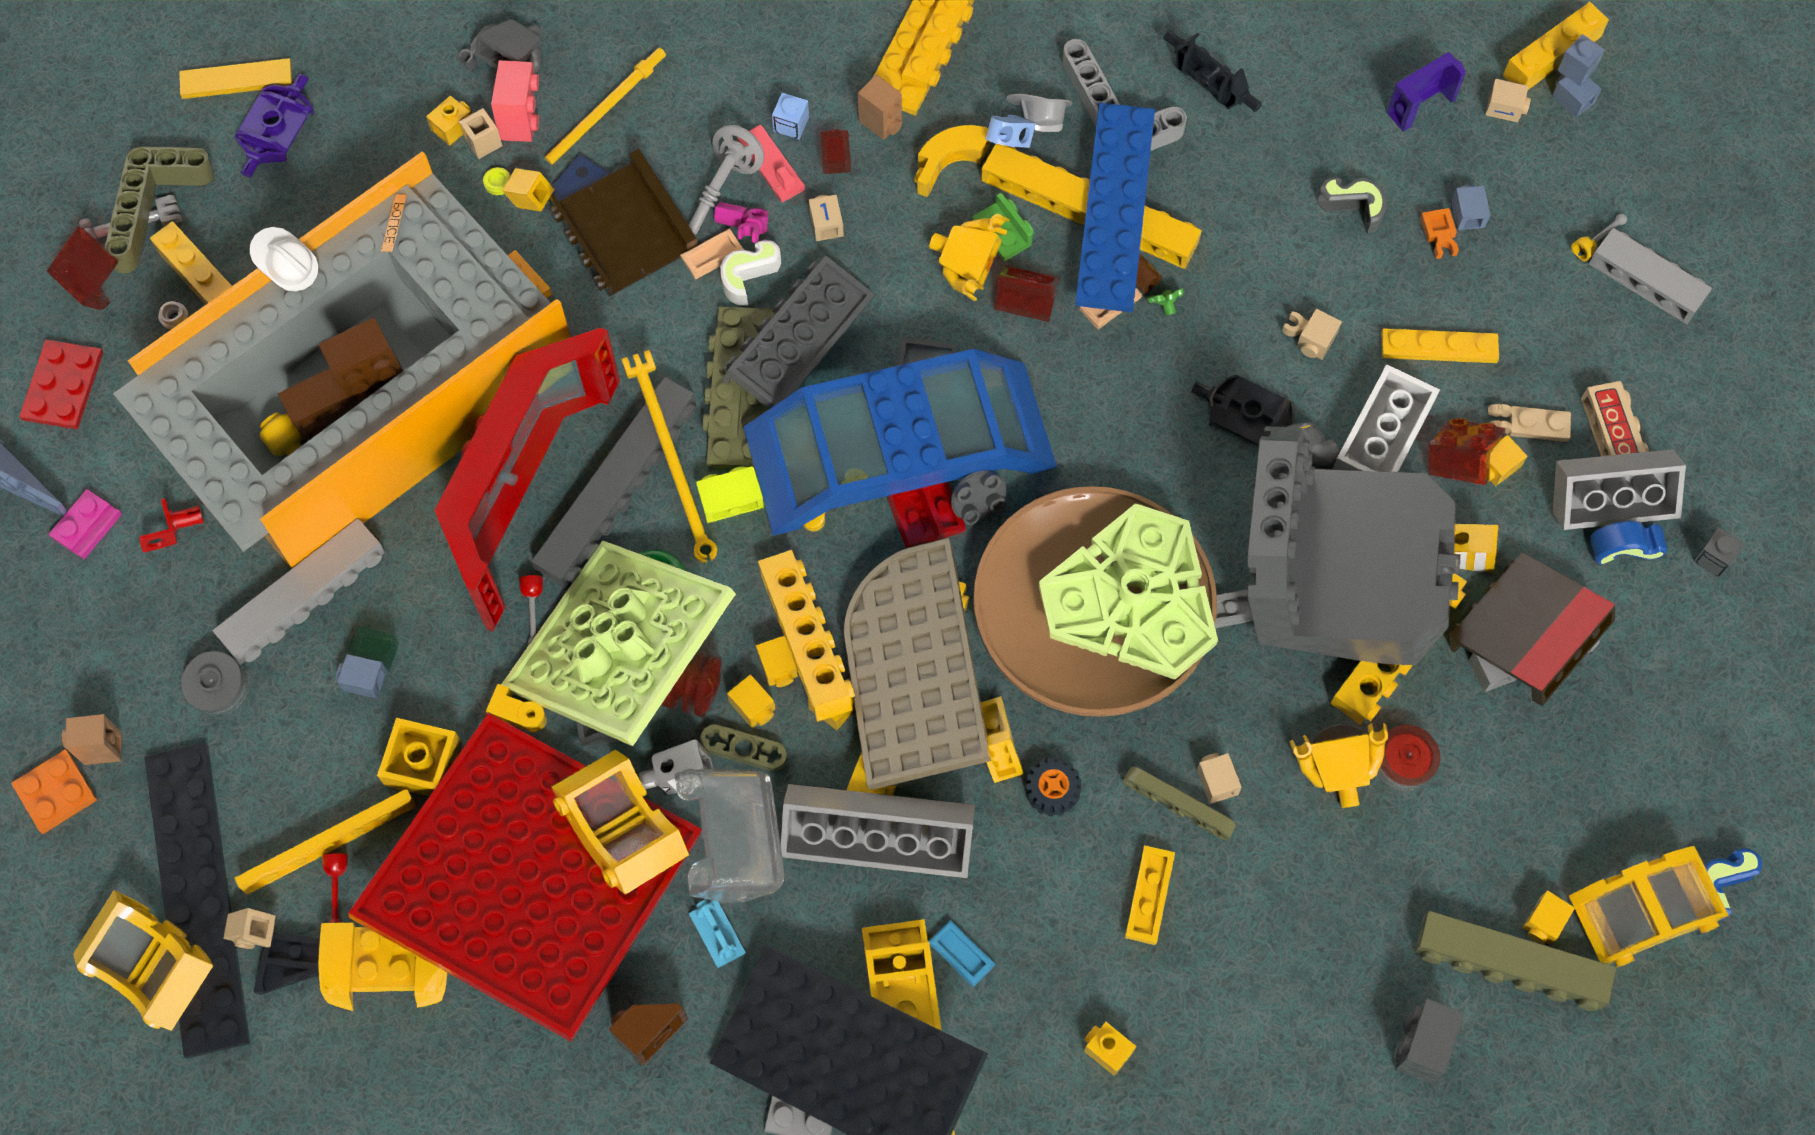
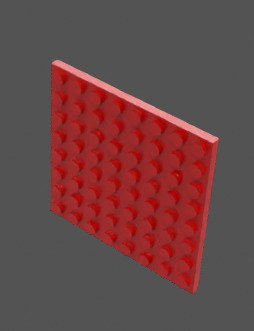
M488 713L348 912L349 918L572 1042L687 857L627 894H624L616 886L611 888L605 881L602 870L580 841L566 815L561 816L553 803L556 796L552 786L586 766ZM609 778L574 798L592 831L597 830L633 808L620 785ZM644 798L652 811L659 809L667 820L679 829L689 854L701 836L702 829ZM644 823L607 844L604 848L619 862L654 841L655 838Z

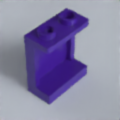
M1447 52L1395 84L1386 113L1402 132L1412 127L1420 103L1435 94L1442 92L1450 103L1456 100L1466 74L1463 64L1458 59H1455L1450 52Z

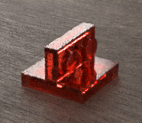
M1006 265L998 277V291L994 310L1050 322L1061 278Z

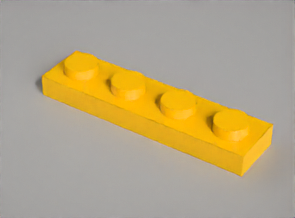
M1382 329L1381 332L1382 358L1498 363L1499 361L1498 334L1406 329Z

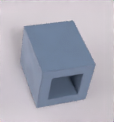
M1582 34L1565 52L1558 71L1581 86L1597 69L1605 49Z
M1562 74L1554 84L1556 89L1552 96L1576 118L1596 102L1602 89L1589 77L1579 86Z
M1464 185L1456 188L1451 203L1457 230L1485 228L1490 217V210L1484 185Z
M346 654L344 663H340L338 666L336 680L343 691L378 699L387 670L382 662Z

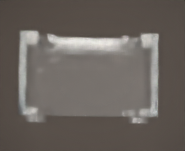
M687 769L676 773L675 782L678 795L687 801L699 800L706 858L694 863L688 873L690 896L738 904L779 890L784 881V867L770 777L766 773L757 770Z

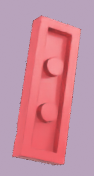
M762 125L750 130L749 132L758 139L764 150V163L758 171L780 202L783 203L804 191L805 185ZM737 137L738 142L742 143L745 147L749 145L746 141ZM752 154V160H751V161L753 162V164H754V162H755V155H754V154Z

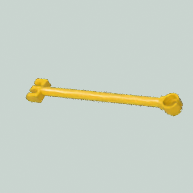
M650 350L643 351L647 362L642 364L638 353L632 355L635 363L634 367L630 366L627 357L622 358L621 361L627 378L637 377L695 538L694 557L701 563H707V555L700 552V548L703 545H707L711 548L708 556L712 562L717 555V546L705 534L648 375L649 372L656 370Z

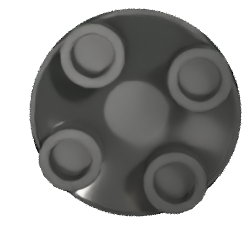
M991 470L976 471L965 476L957 484L951 497V506L956 516L961 518L967 525H973L984 517L994 513H1001L1007 505L1005 500V481L998 473Z

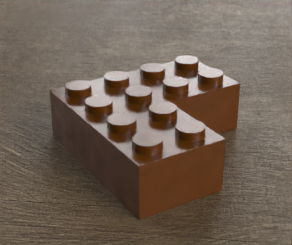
M374 317L318 344L330 368L278 393L292 424L306 443L404 371Z

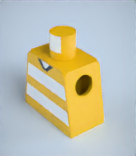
M1456 524L1455 554L1461 555L1460 569L1494 573L1498 525Z

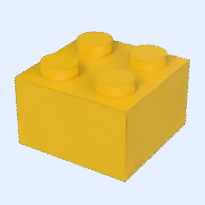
M396 718L377 776L386 787L402 791L407 789L411 793L430 797L458 757L462 742L455 731Z

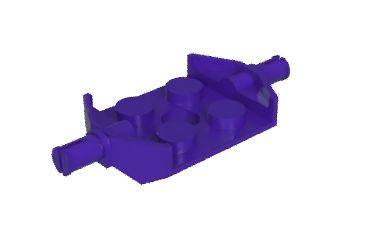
M298 74L292 86L287 85L286 87L272 84L262 89L234 136L237 144L246 153L248 159L240 171L243 176L252 178L257 166L261 163L287 161L286 153L310 113L314 115L312 106L305 96L302 95V90L309 81L305 75ZM279 117L277 123L272 125L266 124L268 118Z

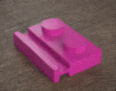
M86 489L48 535L84 560L122 513Z

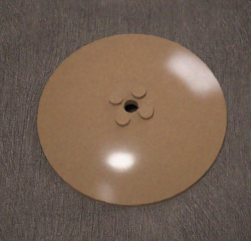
M1090 486L1060 490L1038 498L1019 509L997 530L987 545L978 566L974 587V612L977 628L986 651L999 671L1014 686L1032 699L1050 708L1081 716L1100 717L1131 713L1146 708L1174 692L1188 679L1203 657L1179 677L1172 679L1150 670L1118 661L1119 657L1111 654L1103 656L1099 653H1094L1049 637L1038 586L1039 581L1082 546L1086 550L1092 546V538L1135 503L1173 515L1147 498L1109 487ZM1193 536L1202 572L1199 584L1200 586H1205L1215 625L1217 615L1215 580L1208 559L1199 542ZM1100 555L1095 558L1100 564L1105 561ZM1187 583L1178 585L1179 590L1188 589ZM1137 586L1128 587V590L1132 593L1139 594L1143 592ZM1114 636L1112 642L1123 645L1125 639Z

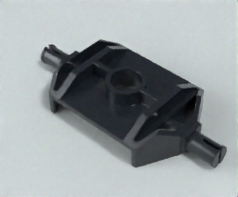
M1172 30L1166 32L1163 39L1175 48L1176 68L1184 75L1194 79L1201 87L1214 95L1220 104H1225L1228 110L1242 103L1252 109L1253 112H1257L1260 109L1262 102L1250 94L1244 69H1239L1235 74L1231 73L1226 65L1220 64L1212 58L1205 48L1195 44V39L1199 37L1198 33L1186 39H1181Z
M1236 374L1227 377L1217 386L1213 385L1212 388L1198 381L1192 387V393L1208 401L1209 426L1212 427L1214 423L1258 446L1261 436H1264L1265 427H1288L1295 424L1294 402ZM1247 405H1255L1259 408L1260 413L1253 416L1246 413L1245 407Z

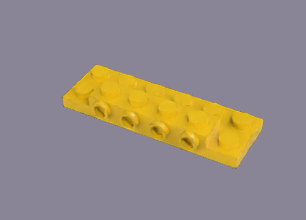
M974 0L912 1L874 76L878 75L902 93V111L916 116L930 87H936L941 75L939 69L942 64L946 66L951 57L952 50L950 47L952 43L957 44L962 35L961 26L963 22L968 23L972 16L973 7L971 6Z

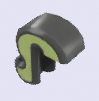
M1339 177L1326 179L1322 183L1317 198V203L1325 212L1363 209L1367 234L1375 232L1381 225L1387 208V199L1383 189L1376 182L1365 178L1354 179L1346 186L1341 185L1342 179Z

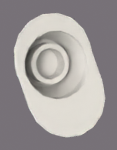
M270 227L261 230L252 239L250 255L253 263L278 286L285 290L296 292L305 290L313 284L318 274L317 259L311 250L290 232L283 228Z

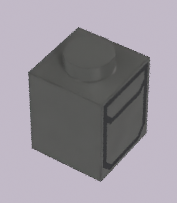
M1718 527L1694 562L1720 578L1730 567L1745 543Z

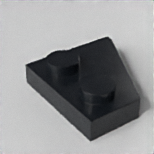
M273 932L271 946L263 947L253 992L263 995L319 976L320 938Z

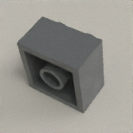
M1426 999L1420 1006L1415 1005L1413 1011L1408 1012L1403 1025V1030L1408 1031L1407 1035H1405L1402 1042H1398L1393 1055V1060L1398 1061L1395 1070L1430 1084L1436 1082L1445 1074L1464 1013L1430 999Z

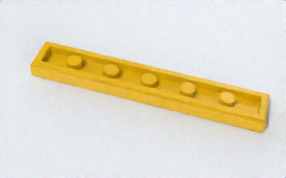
M405 789L235 877V881L245 894H250L318 859L322 855L416 808V804L409 791Z

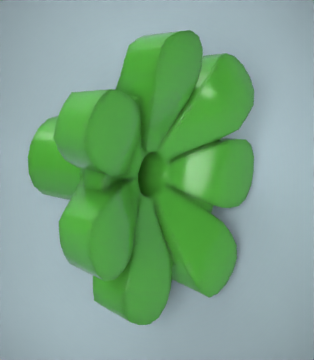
M1183 288L1173 292L1170 289L1162 292L1163 295H1150L1147 297L1149 303L1154 302L1163 305L1166 316L1176 313L1174 302L1184 294Z

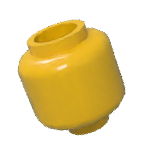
M276 412L261 423L260 428L262 430L260 431L259 438L274 456L280 457L285 454L289 456L302 446L303 437L292 424L288 414L280 415L279 412Z

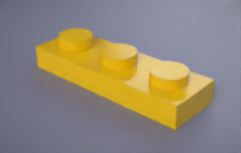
M1144 845L1125 934L1126 939L1156 945L1175 852Z

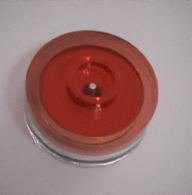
M1414 725L1396 726L1388 731V739L1385 741L1384 758L1377 774L1392 788L1402 791L1415 790L1423 786L1437 772L1440 764L1439 747L1434 738L1420 727Z

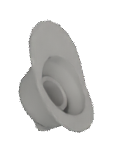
M1010 94L1006 98L1008 102L1022 107L1024 118L1036 123L1035 131L1039 132L1061 131L1065 108L1072 106V102L1069 100L1047 99L1027 94Z

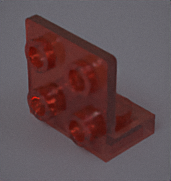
M77 227L46 272L82 306L103 310L110 304V301L102 294L104 291L101 286L118 264V260L84 228Z
M1463 418L1449 419L1429 443L1428 475L1486 485L1490 475V453L1504 437L1506 429L1497 427L1493 423L1479 424L1468 422Z

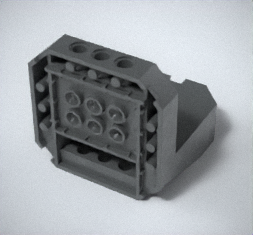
M1265 427L1264 436H1261L1259 443L1248 548V567H1251L1250 575H1252L1254 582L1248 583V600L1259 645L1372 663L1416 666L1449 627L1451 601L1458 600L1459 582H1453V574L1460 572L1461 558L1460 554H1455L1456 502L1427 473L1314 469L1312 467V453H1310V440L1305 439L1303 428Z

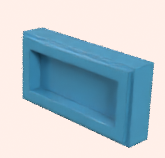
M951 920L928 941L930 946L972 988L995 966V963Z

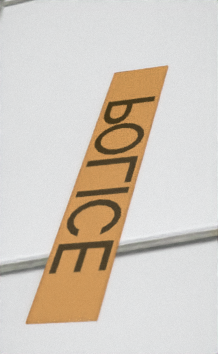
M407 194L395 195L381 252H393Z

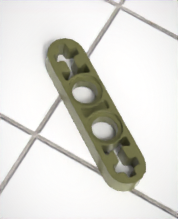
M1131 766L1123 778V783L1127 787L1154 802L1158 800L1166 804L1168 810L1181 817L1185 815L1194 820L1195 825L1222 840L1228 841L1236 828V824L1225 815L1140 768Z

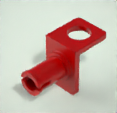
M165 498L160 499L168 529L139 536L142 552L145 553L176 544L175 533L177 529L204 524L199 505L172 512L171 509L168 510ZM154 539H163L158 543H149Z

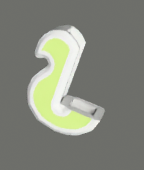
M770 240L758 241L755 243L756 252L742 249L733 251L725 256L720 266L721 280L724 293L731 302L738 306H748L743 281L778 272L781 266L780 248L775 242Z

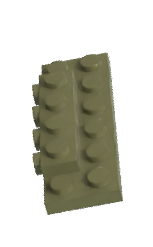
M719 307L716 335H710L709 352L714 353V360L707 363V378L712 379V386L705 389V405H710L709 414L703 415V431H708L709 436L707 467L736 468L744 466L748 468L753 466L744 433V426L768 411L769 408L732 379L725 384L722 379L727 372L723 368L733 355L738 358L743 353L740 348L750 336L754 339L759 334L756 329L766 317L770 320L774 317L773 309Z

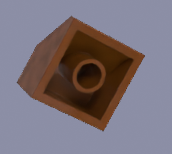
M678 1003L632 1005L627 1011L622 1009L611 1020L612 1026L609 1028V1031L614 1039L640 1065L644 1066L688 1019L683 1008Z

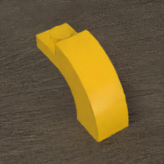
M963 125L949 128L932 137L918 154L919 169L914 181L917 183V194L928 197L940 172L953 162L972 161L981 164L991 144L990 141L985 139L988 128Z

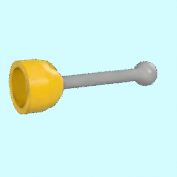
M1617 215L1615 221L1593 239L1585 236L1576 240L1571 245L1572 252L1583 262L1588 261L1597 250V242L1607 235L1612 228L1624 225L1627 222L1626 215ZM1580 250L1585 253L1582 256H1578Z

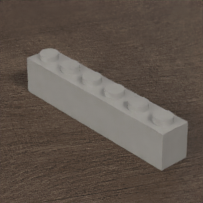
M357 518L212 631L240 665L245 661L251 662L261 654V649L268 643H276L281 640L286 633V629L294 623L300 624L309 617L310 611L317 605L327 604L333 598L334 592L340 587H347L354 583L358 578V573L363 569L376 566L382 558L381 555L385 552L379 541Z

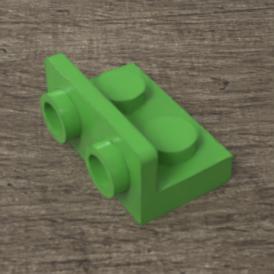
M1002 193L996 195V203L972 216V221L992 218L995 214H1000L1010 219L1009 222L1006 221L1001 226L1002 229L1007 230L1006 235L995 232L1002 240L997 254L1005 262L1032 246L1034 231L1027 220H1022L1019 216L1014 202L1011 199L1007 200Z

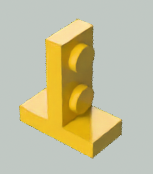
M1002 697L981 702L991 761L986 763L994 783L1023 775L1022 765L1015 748Z

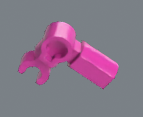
M719 202L715 209L714 220L716 223L737 227L738 239L741 240L744 236H752V242L755 243L759 240L760 234L767 232L769 213L759 208L747 211L746 207Z

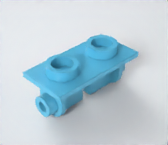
M717 898L711 902H708V900L699 902L696 905L697 909L689 913L717 968L746 954Z

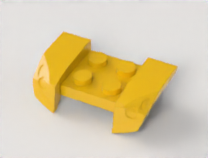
M321 923L318 960L320 991L327 1003L353 1011V992L414 991L417 1008L442 1001L446 988L447 972L367 927H355L354 923Z

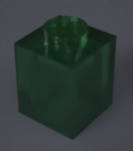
M359 626L357 634L353 635L350 639L348 651L353 656L382 662L386 670L390 672L399 642L393 634Z

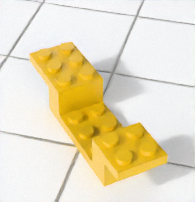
M925 919L863 927L862 934L871 996L942 1031Z

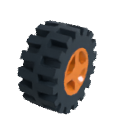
M1048 758V761L1045 762L1043 760L1039 761L1037 766L1031 768L1027 776L1025 786L1027 800H1029L1032 808H1036L1038 813L1042 815L1045 813L1051 817L1053 815L1061 816L1065 812L1071 811L1077 804L1081 793V779H1079L1077 769L1074 770L1071 763L1068 762L1066 764L1060 758L1058 761H1054V758Z

